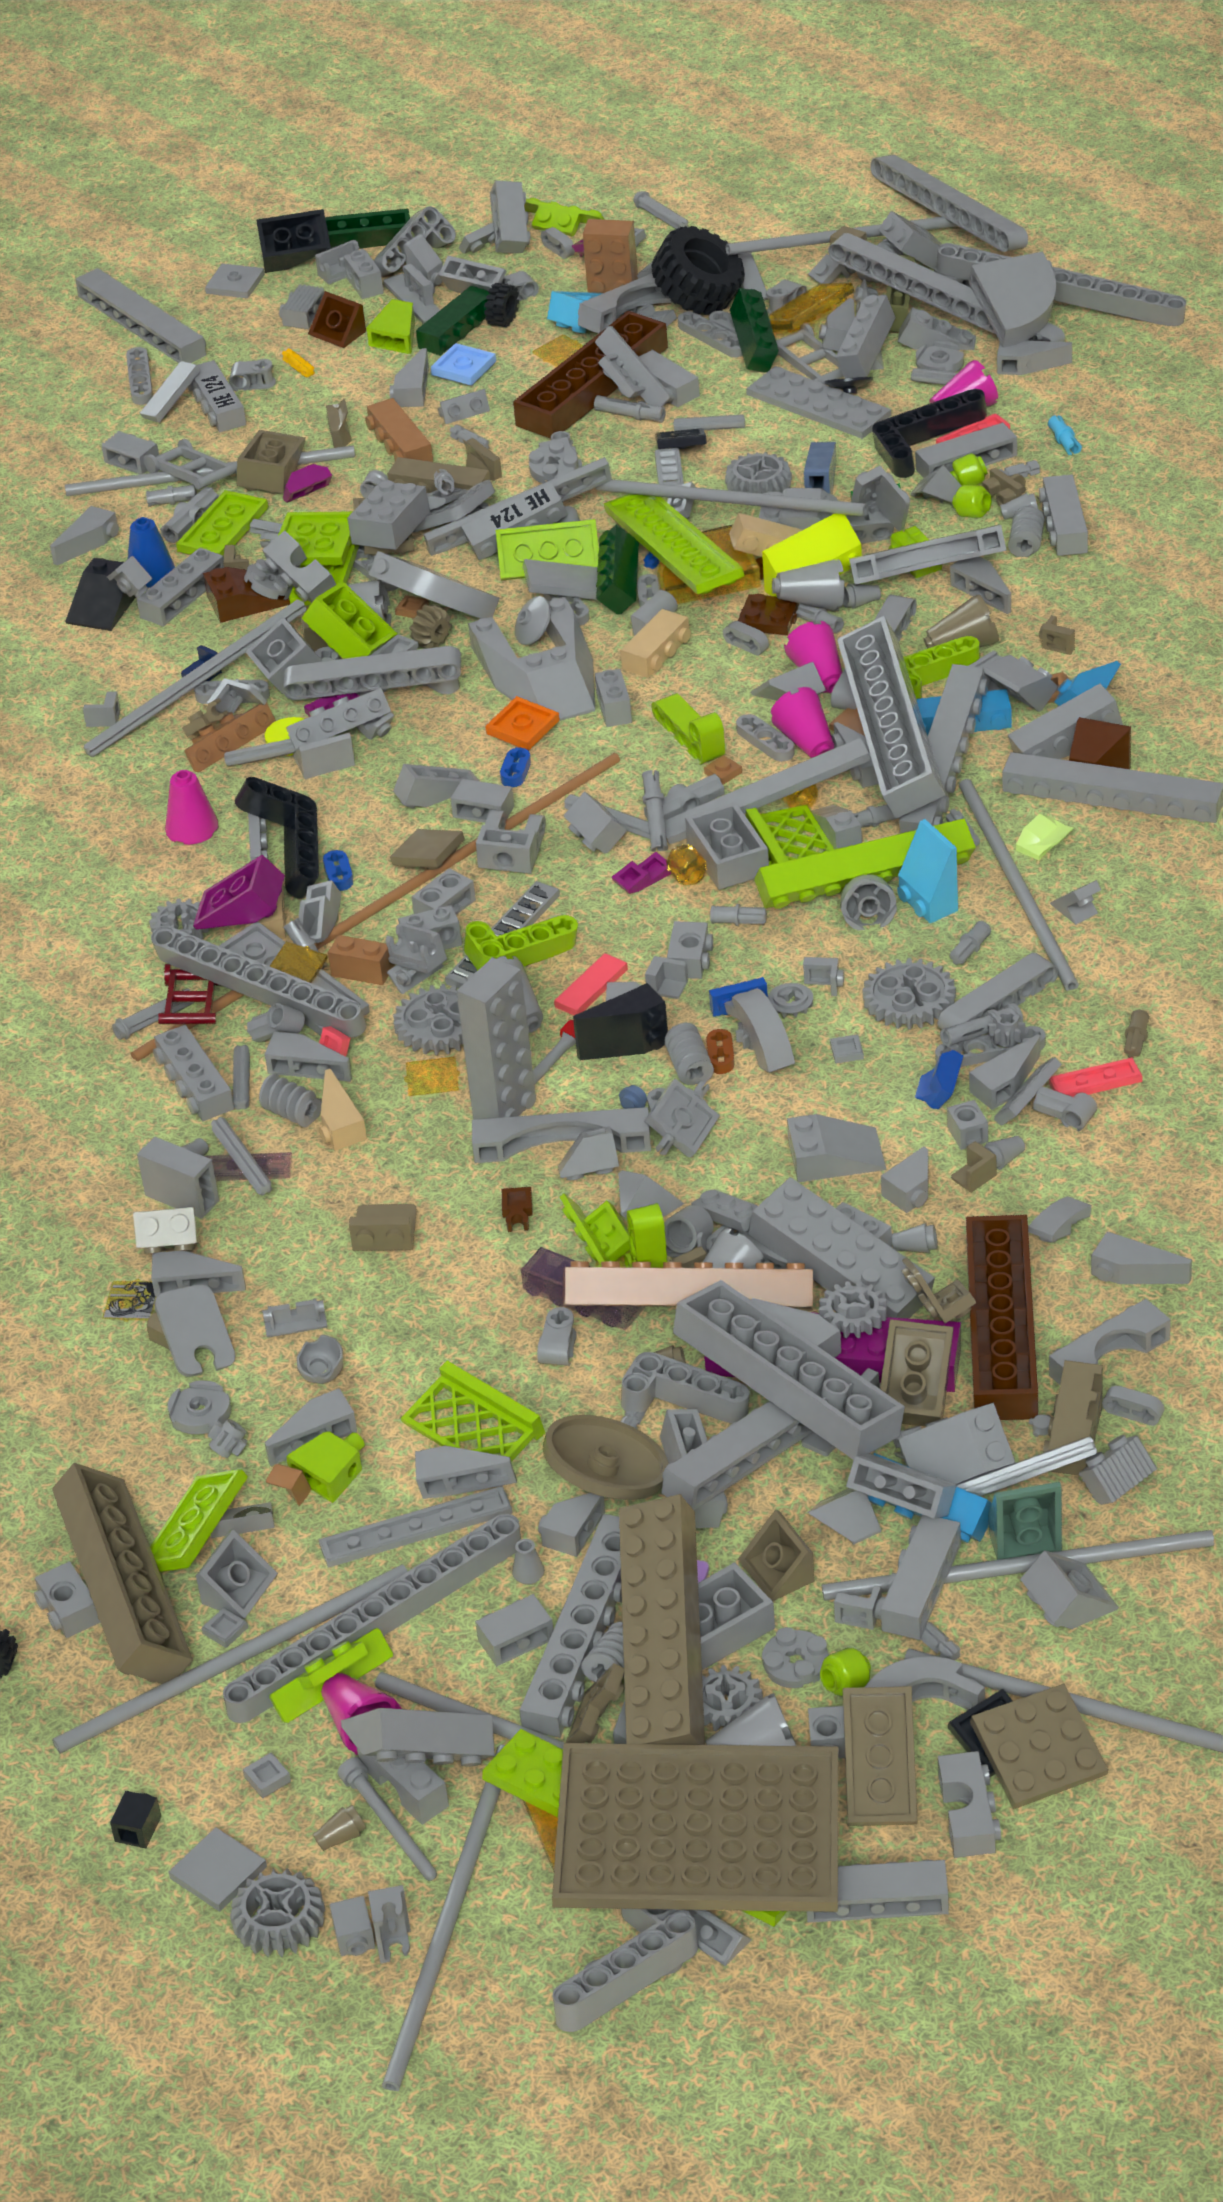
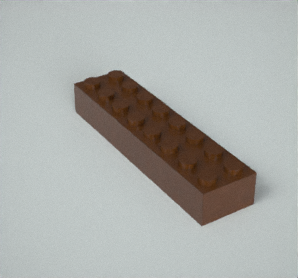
M628 310L609 325L613 326L638 357L651 350L661 354L668 348L667 327L664 322ZM604 330L513 401L515 425L517 427L551 439L553 433L565 431L593 409L597 395L607 397L618 388L617 384L604 374L603 368L598 363L606 355L597 346L595 341Z
M1027 1215L966 1217L968 1288L976 1301V1304L971 1306L972 1309L970 1311L974 1409L994 1403L1000 1420L1033 1419L1038 1415V1383Z

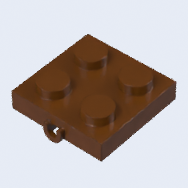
M749 594L743 609H741L738 621L763 633L788 635L792 624L796 623V611L798 610L799 603L778 599L777 596Z

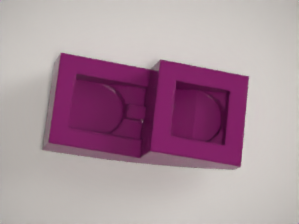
M654 852L639 865L631 861L611 878L617 885L631 894L639 892L671 875L675 870L669 861L657 852Z

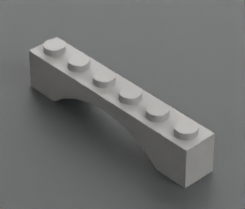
M651 273L580 303L578 326L599 334L617 320L622 313L647 303L673 302L670 301L671 299L668 296L665 297L662 294L661 288L657 287L655 278H653Z
M998 524L849 558L854 584L856 585L931 566L1006 551L1002 527Z
M648 1107L472 1120L474 1162L505 1161L528 1148L545 1143L575 1141L583 1131L608 1126L611 1127L617 1151L621 1153L651 1151L650 1126L645 1122L649 1115Z

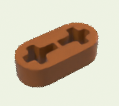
M725 1029L712 1030L707 1034L706 1042L707 1053L714 1067L713 1073H729L735 1065L732 1035ZM717 1041H722L723 1046H717ZM718 1057H724V1062H718Z

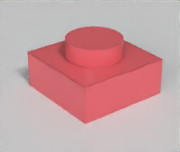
M329 1026L323 1027L319 1043L346 1057L351 1038Z

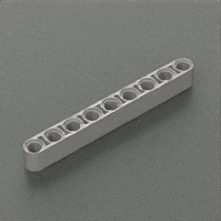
M170 926L158 927L151 935V940L159 959L167 964H171L272 1006L275 1003H280L303 1012L305 1020L322 1027L332 1026L348 1037H357L366 1029V1021L359 1003L352 999Z

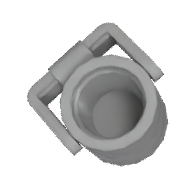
M689 1205L665 1221L667 1256L676 1258L700 1246L707 1252L706 1239L712 1234L714 1227L710 1214L704 1208L698 1205Z

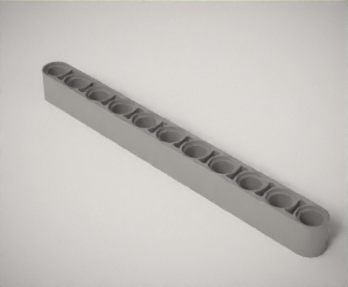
M888 155L871 160V173L876 179L1000 251L1007 252L1023 249L1027 246L1028 235L1023 227L896 155Z
M843 233L829 246V256L835 262L996 334L972 288L849 233ZM1047 322L1040 332L1026 341L1064 342L1065 334L1062 329Z
M944 243L938 247L936 269L943 275L969 280L971 265L1011 257L952 243ZM1052 267L1056 279L1055 301L1159 325L1179 326L1184 323L1186 300L1181 296Z
M501 1514L494 1517L230 1682L223 1690L226 1712L229 1719L236 1723H245L252 1720L273 1706L269 1695L306 1672L304 1667L318 1658L325 1660L333 1655L331 1650L346 1641L352 1643L375 1628L380 1629L383 1636L515 1554V1545L521 1540L517 1517L511 1514Z

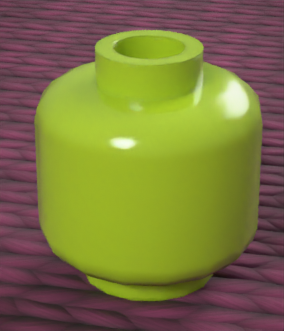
M972 453L952 462L953 471H950L962 486L979 485L985 481V475L988 474L981 456L976 457Z
M963 485L957 490L952 503L959 516L981 518L990 510L992 499L990 493L983 486Z
M845 1648L824 1658L820 1670V1679L828 1691L837 1696H843V1688H861L867 1685L870 1680L871 1665L868 1658L857 1649Z

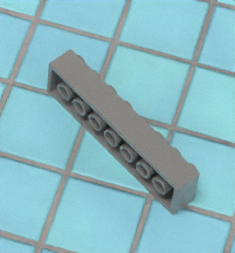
M722 1280L677 1303L673 1328L675 1335L853 1460L856 1455L871 1453L900 1436L905 1409L904 1405Z

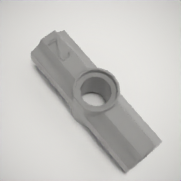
M205 486L188 503L179 502L175 507L174 516L160 528L161 536L171 543L179 541L219 495L214 492L213 488Z
M713 774L687 787L684 784L674 785L662 802L664 820L724 795V786L720 778ZM645 806V807H644V815H645L646 818H647V810H646V806Z

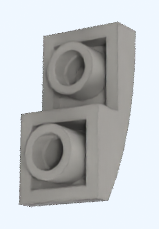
M1066 1196L1042 1211L1028 1226V1232L1039 1236V1239L1042 1241L1056 1242L1059 1238L1071 1234L1072 1224L1090 1217L1092 1205Z

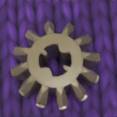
M424 605L422 610H417L416 617L412 618L413 624L409 627L412 631L410 637L423 648L439 647V644H444V638L449 635L448 630L452 627V624L449 623L451 616L437 605Z

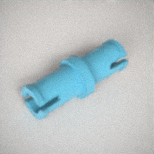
M1056 415L1052 416L1048 421V426L1054 432L1057 443L1063 445L1068 455H1072V452L1074 454L1079 453L1082 446L1074 437L1073 429L1065 424L1060 415L1057 417Z

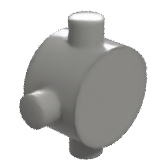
M1041 1414L1029 1420V1424L1033 1425V1435L1035 1437L1048 1434L1050 1415Z

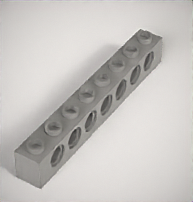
M602 1515L521 1705L520 1718L523 1727L541 1734L561 1738L564 1728L570 1727L573 1722V1706L576 1701L580 1702L582 1700L585 1690L584 1680L586 1676L581 1669L582 1661L602 1638L606 1627H610L614 1623L615 1605L617 1602H622L619 1517Z

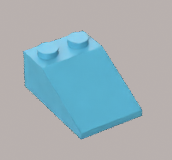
M552 291L547 319L556 321V326L564 328L571 326L572 331L586 333V328L578 326L579 305L603 293Z
M923 819L918 825L898 874L899 887L897 892L901 901L908 902L913 907L917 916H923L929 923H933L958 911L957 848L926 819Z

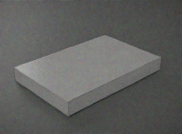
M524 559L523 570L529 592L597 600L596 583L598 567Z

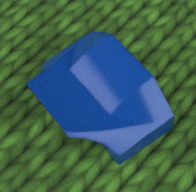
M955 1050L942 1053L937 1059L935 1068L921 1076L915 1098L925 1101L933 1109H939L953 1095L963 1055Z

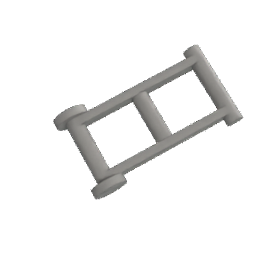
M808 323L801 324L799 331L776 340L779 349L778 354L810 379L825 384L826 380L839 379L844 376L836 359V354L829 349L822 348V343L814 337L813 330ZM803 340L815 351L798 358L786 346ZM825 357L839 367L821 376L808 364Z
M187 439L180 440L178 447L155 457L152 454H148L144 457V465L149 473L158 472L159 470L194 484L198 490L237 472V465L235 463L227 464L196 451ZM180 456L193 460L182 466L169 462ZM203 466L216 470L206 476H200L192 472Z

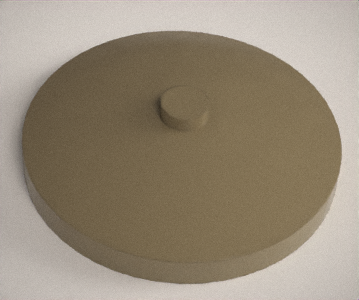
M595 1415L567 1416L556 1420L550 1425L543 1442V1454L551 1468L563 1479L587 1492L612 1499L637 1500L650 1497L662 1489L663 1472L669 1464L664 1451L649 1436L623 1422Z

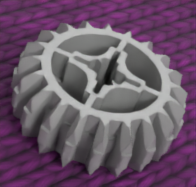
M758 452L756 454L747 453V456H738V460H732L731 464L727 466L725 484H727L728 491L760 494L770 492L783 493L786 488H790L792 472H790L788 462L784 461L783 457H777L776 454L768 455L767 452L763 454Z
M274 1868L271 1875L264 1876L259 1872L258 1880L254 1881L247 1878V1888H238L237 1897L232 1899L230 1918L234 1934L237 1938H240L244 1948L250 1946L254 1954H257L262 1948L267 1957L272 1954L273 1950H277L278 1954L283 1957L284 1949L290 1948L296 1954L297 1944L300 1943L308 1947L309 1937L318 1938V1927H323L325 1905L324 1901H322V1893L318 1887H315V1883L311 1878H304L301 1871L293 1876L288 1868L282 1874H278ZM304 1905L301 1913L295 1918L294 1916L298 1913V1909ZM259 1906H261L260 1909L257 1910V1915H255L253 1918H251L252 1915H253V1913H254V1911H255Z

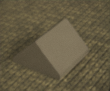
M775 1510L738 1558L761 1590L772 1601L815 1582L813 1552L782 1513Z

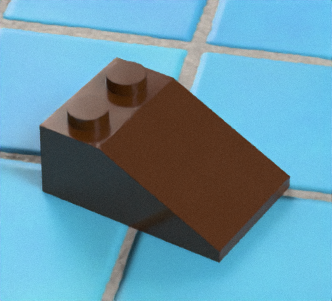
M224 567L203 573L207 597L220 623L290 605L289 598L284 599L285 595H279L278 599H271L255 592L251 588L252 583L249 579L247 583L244 580L247 571L245 569Z

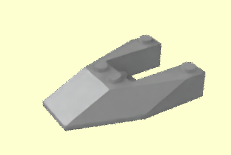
M565 597L554 598L549 601L551 616L546 632L555 647L521 658L516 657L493 617L481 618L478 621L468 623L471 648L494 687L509 699L513 700L518 696L559 712L560 721L595 711L593 658L574 610Z

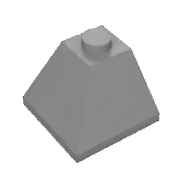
M810 662L766 681L752 690L751 694L777 701L789 691L791 694L799 692L797 688L810 687L818 695L826 691L814 663Z

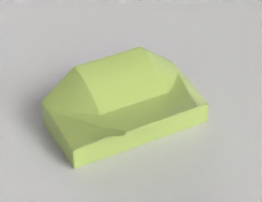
M1038 814L1023 828L1016 843V851L1040 860L1074 828L1048 815Z

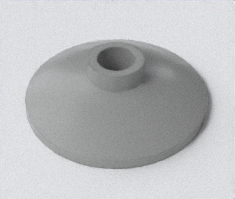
M541 596L533 597L519 612L515 623V637L520 644L531 645L544 634L551 616V606L546 598Z

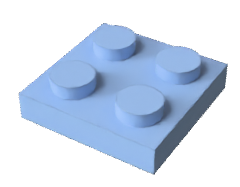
M455 343L431 366V375L472 386L496 362L495 353Z

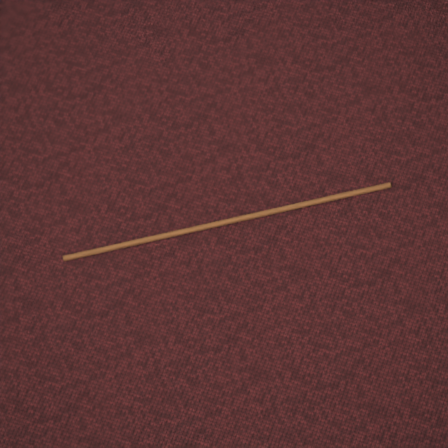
M617 753L611 754L506 820L505 830H511L527 820L530 814L540 812L620 762L619 755ZM478 838L449 855L440 868L424 870L334 926L329 936L323 942L315 944L316 948L320 949L336 939L338 935L349 931L477 851L476 841ZM234 990L229 991L213 1001L212 1013H217L243 997L244 994ZM205 1007L196 1013H204ZM176 1024L168 1030L175 1029L185 1024ZM186 1024V1026L188 1027L189 1030H190L191 1028H193L194 1026L198 1025V1024ZM155 1039L131 1052V1057L138 1062L153 1053V1049L156 1048Z

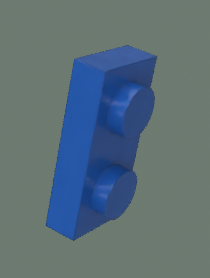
M764 977L709 990L710 1010L713 1017L729 1015L726 1012L724 1003L731 1001L732 997L736 994L758 988L768 997L767 983Z

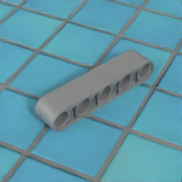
M1031 953L943 1010L938 1018V1027L940 1029L949 1028L966 1021H971L983 1017L988 1010L995 1009L997 1011L1004 1009L1010 1003L1020 1005L1026 1001L1025 998L1028 996H1034L1046 988L1045 985L1049 982H1055L1059 969L1039 954Z

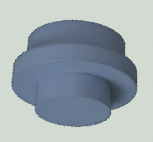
M631 1085L623 1088L619 1093L620 1103L624 1109L645 1107L647 1096L640 1087Z

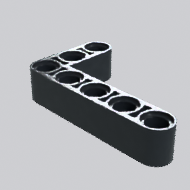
M970 389L875 423L872 426L875 449L896 477L907 478L915 473L910 445L985 419L987 409L984 392L980 389Z
M248 777L235 797V804L244 812L284 826L285 888L291 896L304 899L307 893V886L314 885L319 876L317 805L314 800L306 795L256 777Z

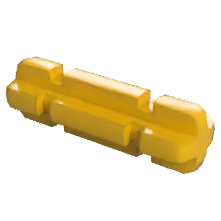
M290 348L286 351L283 350L282 360L289 363L296 371L306 378L315 374L313 371L314 366Z

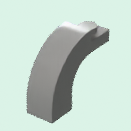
M756 988L748 992L736 994L732 997L731 1001L724 1003L727 1014L737 1018L747 1030L755 1051L757 1063L761 1069L770 1073L795 1064L783 1023L769 998L760 989Z
M935 1656L912 1657L895 1662L879 1671L865 1686H912V1702L924 1698H939L966 1710L985 1700V1686L972 1678L964 1677L962 1663Z

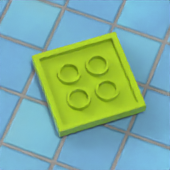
M353 511L287 512L278 536L286 531L300 544L307 557L300 565L308 566L315 559L321 565H344L352 543L347 518Z

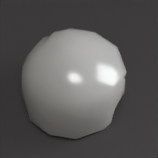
M320 1335L319 1339L314 1342H305L297 1356L298 1372L308 1382L318 1384L331 1382L343 1369L342 1346L337 1339L328 1335Z

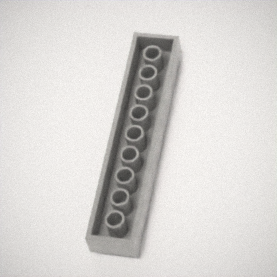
M885 616L838 638L837 641L880 790L895 818L910 814L914 810L945 796L946 794L898 638Z

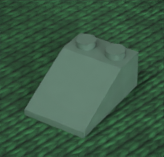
M1060 1482L996 1492L994 1494L988 1518L989 1535L997 1560L1042 1554L1044 1550L1049 1552L1062 1551V1488Z

